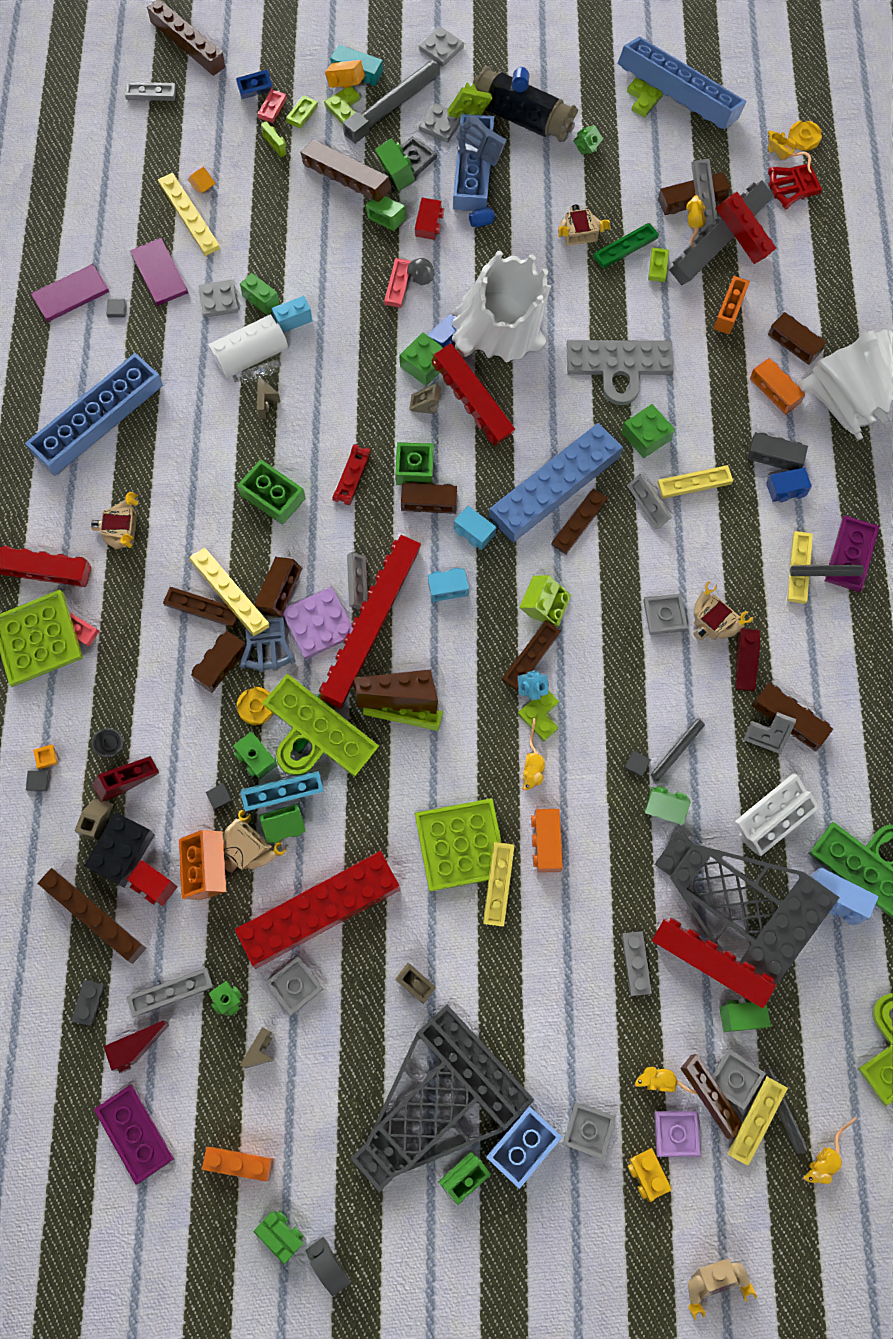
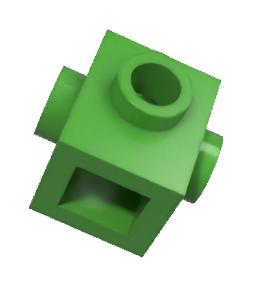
M594 125L581 129L573 142L581 155L592 154L597 150V146L603 138Z
M227 981L209 993L214 1001L211 1005L217 1014L222 1013L224 1016L228 1014L232 1016L240 1010L239 1006L243 1004L240 1000L243 996L236 986L232 988Z

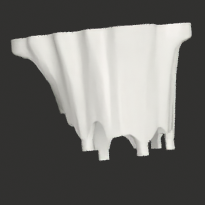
M497 251L489 263L483 267L475 284L462 297L463 302L456 308L459 316L452 321V325L456 329L452 340L455 342V349L461 357H467L473 351L479 349L485 352L487 358L497 355L505 362H509L512 359L523 358L528 351L543 349L546 344V337L540 331V326L551 286L547 285V269H542L541 273L537 274L534 263L536 257L534 255H529L528 259L520 260L517 256H509L503 259L501 258L503 253Z
M885 329L880 332L872 330L863 334L850 346L839 349L819 360L817 366L812 369L813 373L798 383L802 392L814 394L830 410L845 430L854 434L857 440H861L863 436L860 427L875 422L876 419L873 414L880 419L882 424L889 421L886 414L889 413L890 404L893 400V330L888 331Z

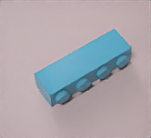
M317 770L241 789V796L245 811L324 791L320 774Z

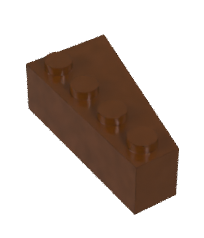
M431 669L354 678L356 707L372 709L386 707L392 708L395 711L410 709L412 712L420 713V710L430 711V714L437 713L438 698Z

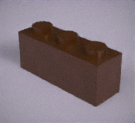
M786 312L771 325L768 336L808 365L819 356L826 344L820 336L814 334L808 327L799 323Z
M402 483L401 511L456 514L457 486L452 484Z
M275 557L254 606L264 615L282 617L302 567L294 559Z
M228 631L221 634L217 638L214 647L206 651L201 663L196 664L192 669L191 676L193 680L213 693L244 654L245 643Z

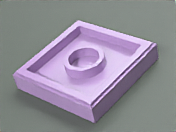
M698 1111L654 1112L657 1157H701Z

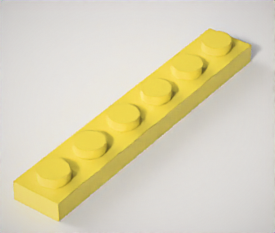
M171 173L158 179L159 185L203 254L207 256L219 250L218 242L175 175Z
M206 548L189 557L190 562L253 637L269 628V622Z

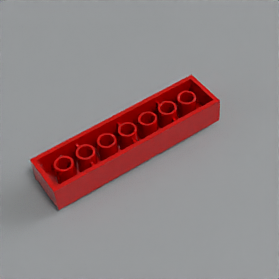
M379 851L234 930L251 965L257 969L400 891V885L382 852Z

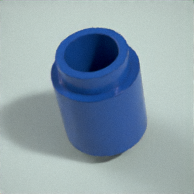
M518 67L513 73L512 87L517 92H524L529 86L530 74L525 67Z
M489 207L473 210L472 213H469L471 227L479 228L490 225L495 220L494 212Z

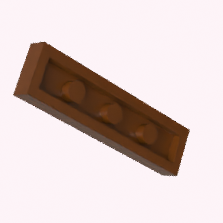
M592 489L554 538L551 545L567 555L605 505L608 498Z
M170 587L163 601L164 606L235 628L238 620L237 616L226 604L177 588Z
M545 620L506 672L502 681L518 691V676L527 674V672L535 669L560 635L561 630Z
M697 1054L690 1055L680 1069L727 1139H734L743 1124L699 1056Z

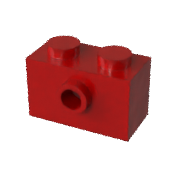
M421 198L415 224V237L435 240L436 235L440 234L441 224H439L440 218L443 219L445 208H442V201Z
M143 860L138 863L126 879L132 884L130 886L131 889L138 894L141 892L145 893L147 901L153 905L157 902L162 907L178 887Z

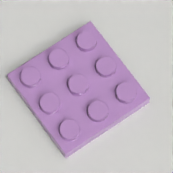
M332 587L286 607L283 613V617L305 660L343 643L347 633L351 634L353 630Z

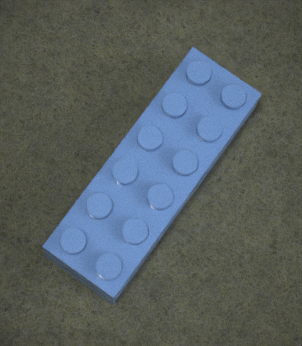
M461 114L460 124L466 122L470 115ZM475 115L488 129L493 131L494 116ZM457 151L453 210L473 211L487 207L490 164L481 158L478 160L476 155L470 153L460 154Z

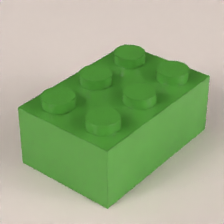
M261 459L237 485L240 496L282 525L306 499L302 487Z

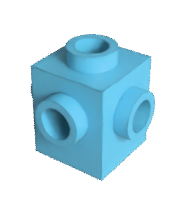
M529 671L527 674L518 676L519 695L527 696L530 700L541 699V696L547 695V675L539 674V671Z

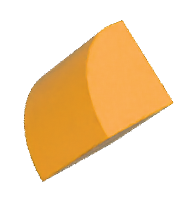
M204 166L188 178L189 183L199 193H204L216 184Z

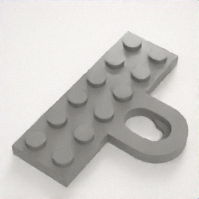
M567 340L566 343L567 374L602 375L603 393L606 399L615 405H627L636 399L639 392V375H673L672 341ZM624 375L628 378L629 384L624 393L616 391L612 381L614 376Z

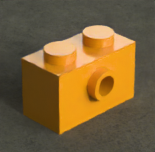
M361 60L332 63L325 71L329 88L342 86L343 88H349L352 85H358L365 77Z

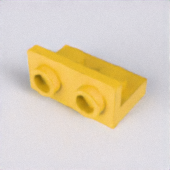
M652 1148L628 1159L630 1165L627 1167L633 1178L636 1177L640 1184L637 1188L643 1200L647 1199L648 1202H652L655 1198L672 1190Z

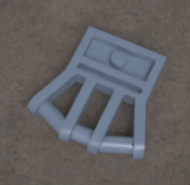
M472 114L467 118L466 122L460 124V131H458L456 136L459 144L457 146L458 152L460 154L470 153L476 155L478 160L481 158L495 167L506 139L488 129Z
M283 617L266 619L269 622V628L254 637L246 628L247 645L240 668L246 669L247 667L259 672H264L268 669L277 671L282 666L296 662L286 643ZM276 644L282 645L287 655L286 657L277 660ZM263 645H270L272 662H264ZM253 646H257L258 662L249 660Z

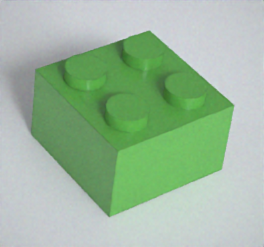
M391 138L375 149L382 167L398 191L416 181L413 175L415 171L411 166L412 163L408 156L404 155L403 149L398 142L395 144Z
M422 332L399 355L400 367L427 386L440 373L434 369L432 358L443 347Z
M651 404L625 421L621 433L643 458H646L671 441L675 429L657 408Z
M397 442L396 485H402V483L415 482L417 484L432 483L433 443Z

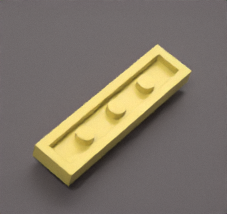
M726 465L660 479L657 485L662 499L731 485L733 479L729 467Z
M794 531L790 567L792 565H810L813 534ZM789 569L787 601L806 604L809 576H791Z
M493 843L483 919L484 924L504 926L514 844Z
M768 1076L766 1077L727 1153L728 1155L749 1166L788 1089L787 1087Z

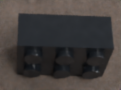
M115 812L84 866L90 871L125 888L128 883L127 877L140 862L155 834L150 829Z

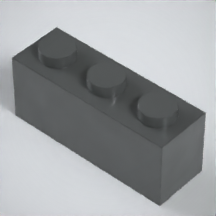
M755 432L750 443L747 460L790 471L800 469L805 463L808 446L800 442H792L781 437L776 438L765 433Z

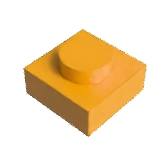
M53 744L33 749L37 769L40 770L58 765Z

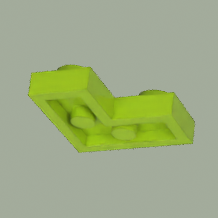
M637 77L627 87V93L638 98L632 105V111L644 118L663 97L661 90L651 87L647 82Z
M351 86L324 101V104L343 124L344 121L356 113L350 106L360 100V95Z
M548 690L547 695L541 696V699L530 701L518 712V716L531 729L533 719H536L534 732L543 742L559 728L547 716L559 704V701Z

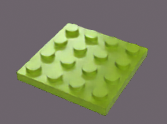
M57 590L0 614V654L11 687L84 659L63 591Z
M492 798L414 813L429 892L489 881L493 843H502Z

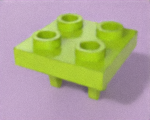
M467 82L465 88H461L448 108V116L461 119V114L482 115L492 100V96L490 93L477 91L475 84H472L470 87V84Z

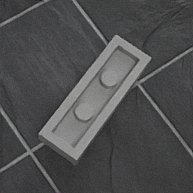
M126 82V100L175 101V83Z
M639 474L627 485L655 529H660L672 518L644 474Z
M351 552L347 554L349 607L360 609L363 601H368L366 557Z
M643 931L622 933L630 997L651 995Z

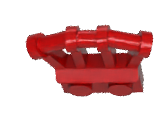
M808 164L791 168L770 167L768 169V175L770 176L768 186L773 191L774 198L783 204L782 207L785 210L799 199L804 200L805 197L821 194L822 188L811 164V173L808 171ZM777 175H784V176H786V177H782V178H777V179H776V176H777ZM789 183H793V184H794V185L787 186V187H783V188H779V187H778V186L785 185V184H789ZM797 192L795 195H793V196L790 197L789 199H787V198L784 196V195H786V194H790V193Z

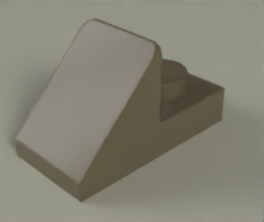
M258 378L257 413L259 419H266V412H269L270 409L269 403H280L281 401L279 393L262 378Z
M434 384L411 394L409 410L412 412L436 414L441 387Z
M407 963L395 978L401 987L423 1004L436 988L410 963Z
M264 1027L261 1028L240 1066L250 1068L275 1061L261 1052L263 1048L267 1049L272 1040V1037H270L272 1032Z

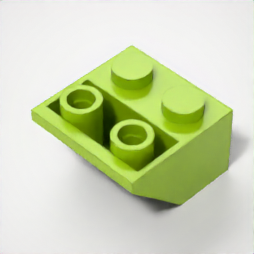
M549 575L533 576L519 608L533 619L543 623L546 620L553 626L558 627L571 594Z

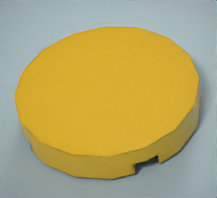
M798 121L791 126L788 138L795 142L797 149L804 151L812 150L821 141V129L811 121Z
M260 687L245 690L237 701V712L240 718L250 725H262L268 722L274 714L263 706L262 703L269 696L270 692Z

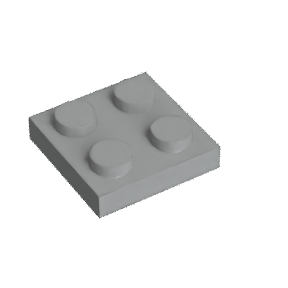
M440 26L419 44V50L441 66L448 63L464 48V42Z
M434 103L419 125V131L448 143L460 126L461 119L448 116V108Z
M233 280L198 285L204 318L238 313Z
M681 593L644 597L643 603L650 635L687 631L688 625Z
M299 956L265 982L290 1016L294 1015L324 990Z
M728 1049L712 1078L726 1099L744 1111L766 1073Z
M574 1102L562 1145L604 1159L616 1116Z

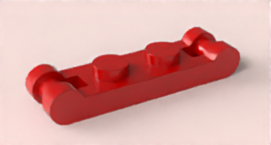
M353 444L338 486L333 493L332 501H341L345 505H351L370 458L371 449L359 448V445ZM357 455L363 456L362 459L356 458Z

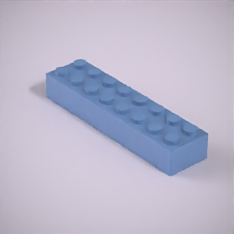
M638 37L623 46L617 64L625 71L635 74L638 79L648 82L651 87L661 90L664 95L674 98L677 103L687 106L690 111L697 112L703 119L710 120L718 128L726 129L740 118L747 102L746 100L642 37Z
M134 353L25 443L27 448L48 471L56 476L163 386L159 374Z
M597 423L494 504L489 510V519L514 543L618 460L623 447Z

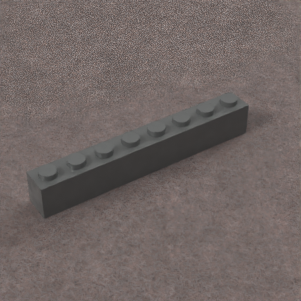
M763 180L757 184L753 182L746 188L747 192H743L740 195L754 216L774 197ZM720 215L715 219L716 223L714 225L711 224L704 230L706 232L704 235L701 234L694 240L695 244L693 246L690 245L683 251L684 255L682 257L679 256L672 262L674 265L669 271L681 286L689 282L734 237Z

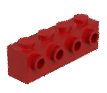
M735 192L715 207L753 264L765 259L776 249L773 241L768 237L762 225L759 224L753 212L748 208L738 192Z

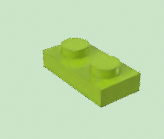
M303 95L286 117L287 123L301 129L318 107V102Z
M267 121L262 123L263 137L280 157L287 155L285 148L287 145L283 137H279L276 129L270 126Z
M652 248L648 280L665 282L669 249Z

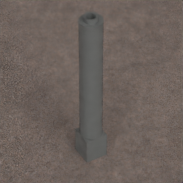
M430 60L362 113L356 112L343 122L344 135L354 144L369 134V129L438 77L440 75L438 63Z

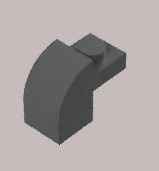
M324 1237L305 1250L314 1272L332 1296H335L351 1283L344 1267L337 1260Z

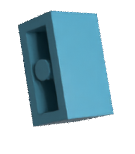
M304 296L272 308L274 321L276 324H279L283 333L313 321L311 309Z
M467 506L454 520V531L459 536H464L473 547H478L480 550L496 535V526L470 506Z
M453 568L446 572L435 571L428 575V586L432 602L469 595L465 568Z

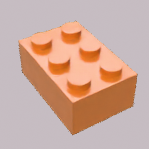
M200 830L179 839L182 899L203 900L226 892L223 831Z

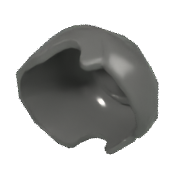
M419 258L412 260L408 264L407 273L412 275L413 282L419 285H426L433 280L434 268L429 260Z
M104 728L94 734L91 741L92 749L103 758L113 757L123 747L122 736L117 730Z

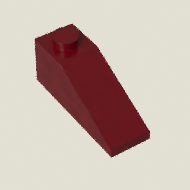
M741 628L736 636L735 690L755 691L760 653V630Z
M151 756L98 774L92 786L100 801L103 802L117 797L159 774V770Z
M163 1020L103 1046L111 1071L123 1073L130 1070V1065L137 1063L169 1026L168 1022Z

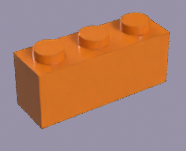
M733 276L718 314L714 330L730 335L750 281Z
M770 358L754 368L750 376V380L785 415L800 405L806 395L791 380L790 376L785 374L778 364Z
M535 809L534 815H531V827H535V835H532V847H536V855H533V867H537V873L561 872L563 865L560 809Z
M206 1147L202 1170L266 1182L270 1179L274 1158L216 1147Z

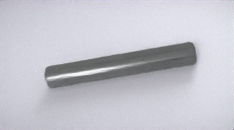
M792 565L790 567L791 576H861L864 573L862 565Z
M700 719L694 721L651 773L652 778L659 781L703 729L705 726L704 722Z
M771 1069L763 1071L766 1073L763 1081H765L767 1076L777 1081ZM783 1097L777 1112L797 1154L804 1153L808 1148Z

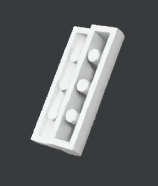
M271 314L208 344L226 379L288 349L286 338Z
M792 774L734 822L741 832L739 836L754 853L762 856L819 809V806L812 793L806 791L798 775Z

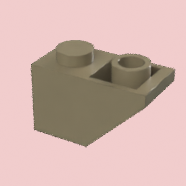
M94 798L82 811L74 831L81 837L99 841L114 804L106 801L101 802L99 799Z

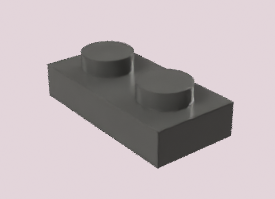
M83 980L71 1022L93 1027L104 992V984Z

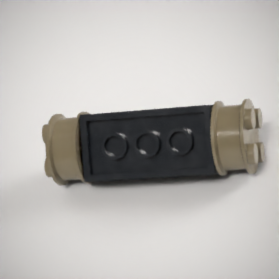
M484 66L479 76H475L473 84H475L477 91L490 93L492 96V100L486 107L489 112L543 137L550 135L557 137L559 142H564L567 134L573 131L575 126L573 121L578 113L575 105L570 107L564 104L562 99L559 100V98L531 85L528 86L526 91L517 92L512 87L513 77L500 71L496 73L489 66Z

